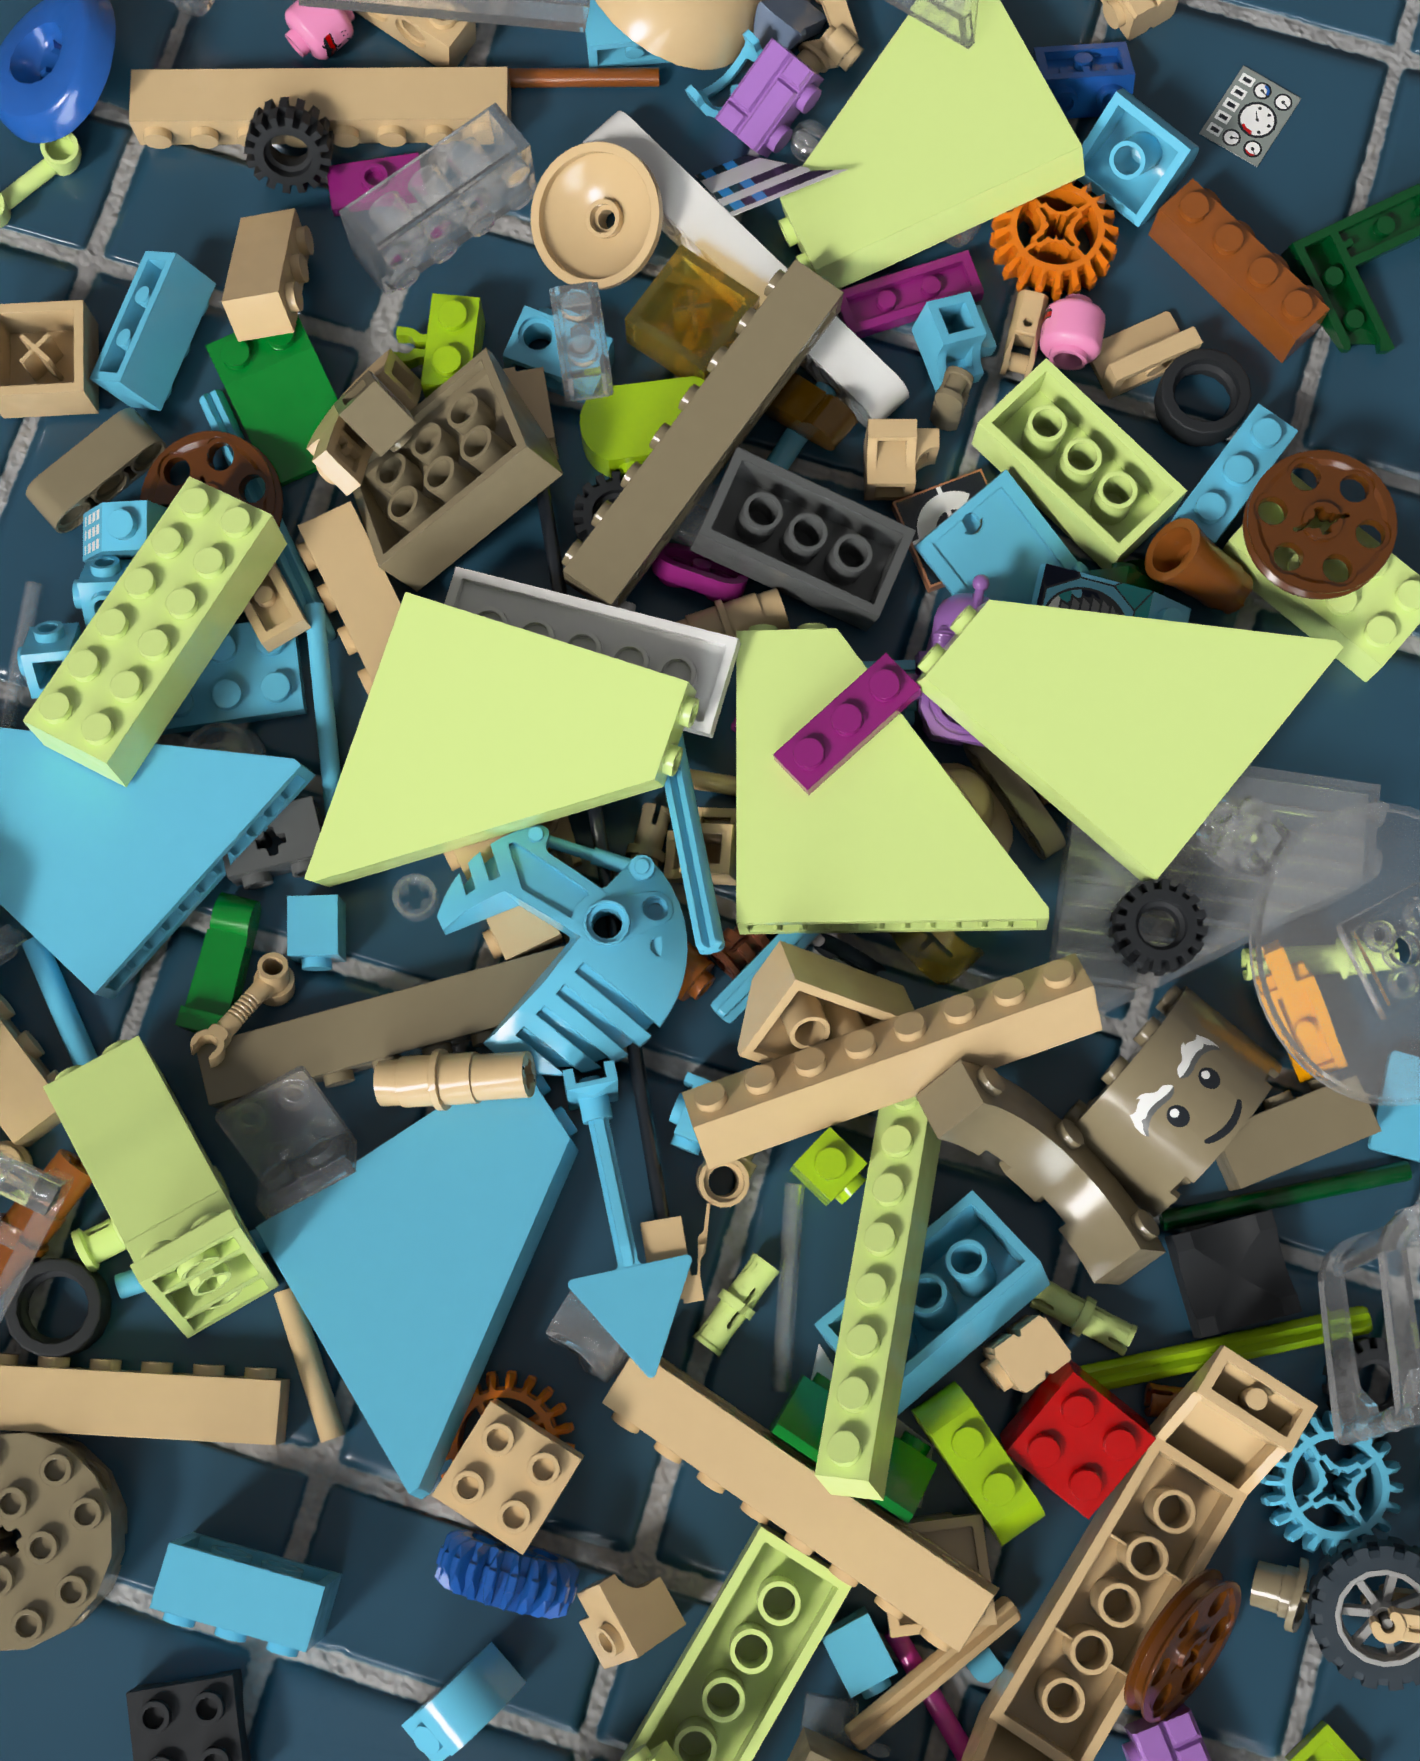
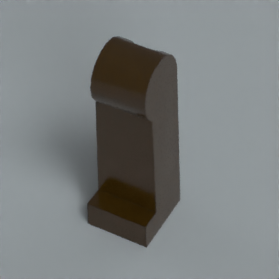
M795 372L764 413L773 420L829 451H833L858 423L853 411L843 401L831 394H826L824 390Z

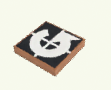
M982 469L892 502L891 509L897 522L916 530L909 546V551L928 593L945 586L914 548V545L988 484ZM982 519L980 520L981 524L976 533L980 530L982 526Z

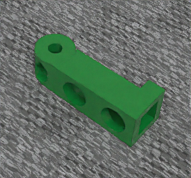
M225 892L219 894L212 910L210 928L207 929L188 997L185 1006L181 1005L176 1026L193 1033L208 1029L212 1024H217L228 1013V1010L231 1009L234 1003L241 998L260 921V901Z

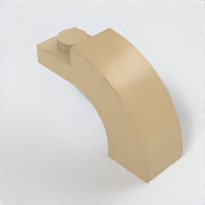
M389 349L345 391L347 392L370 370L411 411L418 404L422 386L421 380ZM334 405L318 425L306 448L313 455L312 462L316 465L322 478L328 483L336 485L346 496L361 486L368 461L374 451L339 416Z

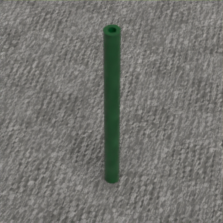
M1405 1160L1168 1209L1159 1214V1221L1162 1230L1168 1231L1412 1180V1171L1408 1161Z

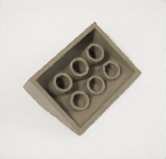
M487 348L482 350L410 411L416 422L411 428L413 434L399 450L392 452L389 449L382 457L373 451L368 461L362 484L353 491L378 566L417 592L563 475L548 438L492 352Z

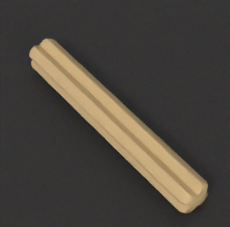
M1006 1596L1000 1597L994 1602L997 1625L976 1627L960 1652L951 1646L947 1652L938 1648L846 1724L844 1730L853 1745L859 1750L866 1749L1021 1619V1614L1014 1603Z

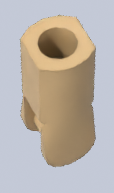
M1026 289L1017 294L1002 357L1000 374L1005 375L1006 371L1024 374L1025 378L1033 371L1044 313L1049 303V298L1046 294ZM1012 346L1029 348L1030 353L1029 355L1011 352Z

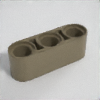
M125 408L110 417L40 473L27 487L26 497L56 532L60 534L67 533L83 523V514L102 502L111 501L147 472L157 457L167 448L166 443L134 408Z

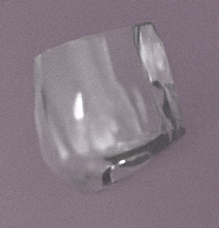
M570 1290L551 1321L546 1335L549 1336L548 1338L552 1342L577 1355L581 1368L588 1375L597 1376L602 1382L609 1383L622 1371L630 1357Z

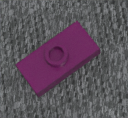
M418 152L329 166L327 179L334 217L427 203Z

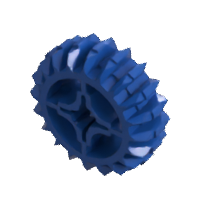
M457 1529L449 1532L446 1535L444 1545L440 1547L436 1560L438 1566L435 1578L445 1589L451 1590L454 1594L465 1596L469 1600L497 1607L503 1611L508 1610L537 1618L545 1617L552 1619L566 1616L571 1603L575 1600L579 1585L577 1580L580 1570L570 1559L532 1545L522 1555L493 1535L480 1531L474 1532L467 1529Z

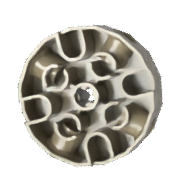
M25 1431L0 1433V1651L30 1649L84 1622L113 1590L122 1566L120 1563L125 1553V1534L128 1533L127 1506L114 1475L83 1443L62 1435ZM18 1529L22 1535L16 1542L17 1547H14L10 1540L13 1536L12 1530Z

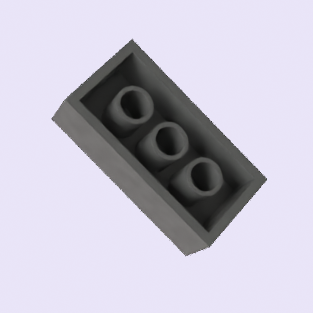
M737 447L690 551L772 589L777 588L779 592L867 632L880 617L916 530Z

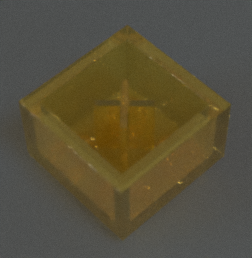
M680 245L625 317L627 343L679 378L697 376L705 380L710 374L707 371V367L712 357L721 346L729 349L739 335L735 331L744 314L751 307L755 310L759 309L760 296L683 245Z

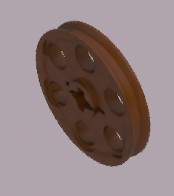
M202 431L182 437L168 446L157 457L145 477L140 500H148L168 508L184 485V483L177 486L172 484L170 479L171 469L177 462L187 461L190 466V477L271 514L278 527H280L284 504L283 491L274 466L258 448L233 434L221 431ZM223 446H230L234 453L232 464L225 470L217 471L213 464L216 451ZM260 477L265 482L266 490L264 496L257 502L249 503L245 497L246 485L252 479Z
M1311 450L1299 452L1280 460L1260 478L1245 506L1243 536L1253 563L1275 586L1302 598L1333 599L1360 589L1385 565L1396 541L1397 514L1387 487L1365 464L1342 453L1328 450ZM1297 468L1310 470L1316 477V488L1307 491L1298 489L1291 480L1292 471ZM1348 479L1359 482L1365 491L1364 500L1350 502L1345 499L1340 492V483ZM1264 502L1278 504L1284 513V520L1276 525L1265 523L1258 514V506ZM1315 515H1317L1320 522H1334L1325 531L1324 535L1320 528L1311 529V527H1307L1304 530L1303 528L1310 524ZM1361 525L1375 527L1381 536L1380 546L1367 548L1361 545L1356 537L1357 527ZM1281 547L1291 548L1299 557V567L1291 571L1278 567L1274 560V551ZM1328 559L1342 561L1348 569L1349 575L1347 580L1343 582L1329 580L1323 572L1324 561Z
M1211 1568L1200 1572L1171 1598L1151 1625L1135 1654L1124 1687L1126 1705L1132 1710H1141V1714L1147 1722L1156 1723L1162 1721L1175 1712L1192 1695L1213 1667L1232 1632L1239 1613L1241 1589L1236 1582L1224 1581L1223 1574L1217 1569Z

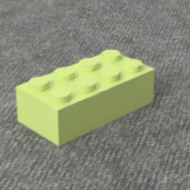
M1047 358L978 422L972 440V445L1000 472L1007 469L1028 498L1102 569L1111 568L1113 563L1123 562L1177 510L1187 492L1175 478Z
M1291 473V480L1298 489L1304 491L1312 490L1310 486ZM1264 502L1258 506V514L1265 523L1276 525L1284 520V513L1278 504ZM1315 515L1310 524L1304 527L1303 530L1307 527H1311V529L1320 528L1324 535L1325 531L1334 522H1320L1317 515ZM1243 525L1222 549L1226 554L1239 562L1244 571L1251 575L1253 591L1309 637L1337 640L1344 648L1336 656V659L1364 682H1367L1386 664L1420 624V575L1393 553H1391L1380 571L1360 589L1342 597L1319 600L1292 595L1271 583L1258 570L1247 551L1243 536ZM1359 526L1357 527L1356 537L1361 545L1367 548L1380 546V543ZM1281 547L1274 551V560L1278 567L1288 571L1299 567V557L1291 548ZM1337 559L1324 561L1323 572L1329 580L1334 582L1347 580L1349 575L1348 569L1342 561Z

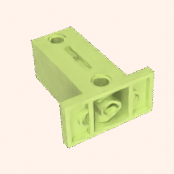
M139 1035L130 1040H120L109 1045L101 1056L82 1066L75 1065L66 1068L56 1076L55 1081L43 1086L134 1262L130 1267L139 1284L187 1338L280 1286L271 1268L258 1250L165 1076Z

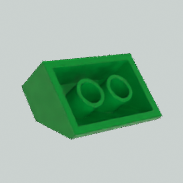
M819 1372L816 1373L813 1380H810L803 1374L800 1376L769 1426L771 1433L816 1463L831 1380ZM905 1430L900 1439L894 1435L884 1501H873L909 1524L935 1471L937 1463L926 1457L932 1447Z

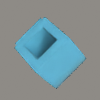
M491 1642L466 1663L401 1726L414 1740L418 1749L425 1753L431 1761H443L449 1755L453 1756L470 1741L527 1682Z

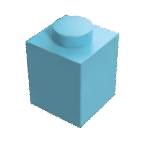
M338 894L287 896V956L295 963H302V970L326 971L332 969V962H346V903Z
M865 1606L830 1624L822 1638V1642L850 1698L861 1693L864 1699H868L890 1687L892 1683L889 1677L895 1675L898 1671Z

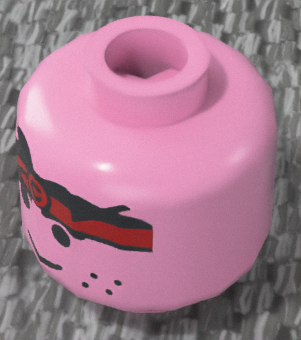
M297 0L285 11V20L290 29L285 34V37L295 51L303 58L310 53L316 59L326 60L352 38L354 30L351 22L355 19V15L345 0Z
M1070 294L1063 299L1051 303L1044 313L1040 335V350L1057 368L1079 370L1085 367L1086 364L1094 361L1101 352L1106 325L1104 312L1089 297L1082 294Z

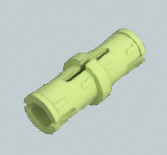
M754 1252L728 1290L722 1288L717 1295L721 1300L697 1333L695 1332L693 1335L696 1340L719 1357L746 1318L749 1321L756 1313L752 1309L774 1278L780 1273Z
M1049 1281L1050 1285L1031 1301L1029 1307L1035 1308L1071 1327L1070 1333L1077 1337L1084 1334L1116 1351L1121 1356L1126 1353L1127 1347L1130 1346L1138 1326L1130 1324L1096 1306L1097 1300L1087 1296L1083 1299Z

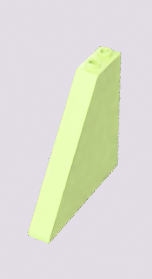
M918 0L803 164V167H808L811 171L847 170L780 197L785 218L778 220L788 246L791 247L797 244L802 253L796 256V260L838 289H841L1085 176L1082 145L1000 0Z
M405 592L304 879L332 887L662 788L665 785L667 776L673 777L679 768L683 748L678 746L684 727L691 728L696 719L699 709V699L695 698L697 691L689 681Z
M989 599L976 609L968 605L956 617L949 627L955 633L944 648L936 643L921 659L917 667L923 673L915 682L921 687V691L1120 864L1140 881H1147L1160 877L1344 647L1337 640Z
M805 623L798 626V629L778 630L773 625L757 624L749 627L748 630L736 631V638H739L741 642L736 658V924L740 935L1047 929L1049 907L901 713L810 795L774 760L773 754L867 670V667L837 628H827L826 625L820 623Z

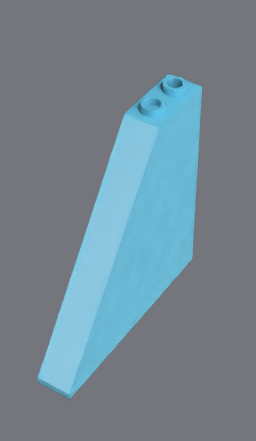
M0 727V905L91 992L102 997L114 999L226 875L223 861L224 855L228 854L231 865L263 831L265 832L268 829L267 826L299 795L316 775L294 758L155 744L128 786L125 787L44 746L31 730Z
M536 1074L535 1092L531 1098L481 1101L479 1104L452 1105L447 1111L435 1109L255 1227L409 1495L421 1500L432 1492L579 1151L570 1138L571 1135L578 1131L562 1105L554 1111L544 1097L545 1094L551 1091V1088L540 1074Z

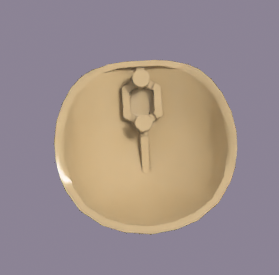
M763 0L595 1L618 29L651 54L678 66L698 70H713L726 67L736 60L745 45L742 34L747 29L753 33L757 5Z

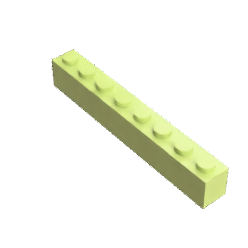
M916 1096L878 1110L814 1474L831 1495L884 1501L941 1140L937 1138Z

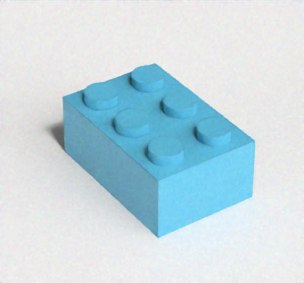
M192 1532L169 1542L149 1608L164 1612L162 1620L176 1626L193 1628L197 1621L216 1627L214 1634L220 1638L234 1642H246L247 1636L267 1641L266 1649L272 1653L287 1657H297L299 1651H309L324 1638L342 1574Z

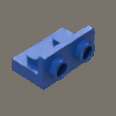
M1126 41L1033 48V59L1067 119L1100 117L1115 92L1122 88L1133 95L1136 74Z

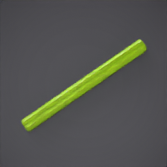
M1355 1306L1082 1365L1080 1367L1110 1390L1198 1371L1221 1345L1249 1360L1369 1334L1373 1330V1325L1367 1307Z

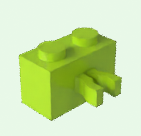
M432 293L427 334H421L410 327L397 326L396 337L398 343H411L416 349L413 348L408 353H394L409 369L423 365L421 386L425 398L482 351L485 317L480 297Z

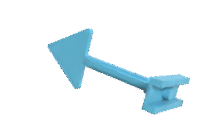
M614 1060L604 1062V1078H600L597 1075L580 1079V1083L575 1081L573 1068L562 1070L569 1111L580 1109L583 1124L589 1125L618 1265L612 1271L571 1279L568 1282V1287L648 1378H653L657 1373L692 1258L686 1254L644 1264L638 1260L609 1120L613 1119L610 1102L618 1101V1077Z

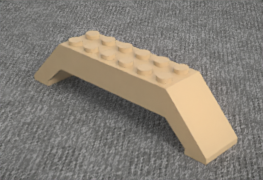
M1221 1345L1150 1425L1156 1440L1099 1507L1005 1665L1003 1672L983 1702L961 1761H1093L1126 1705L1124 1700L1126 1678L1135 1654L1151 1625L1171 1598L1190 1579L1205 1570L1249 1493L1287 1452H1292L1318 1405L1226 1346Z

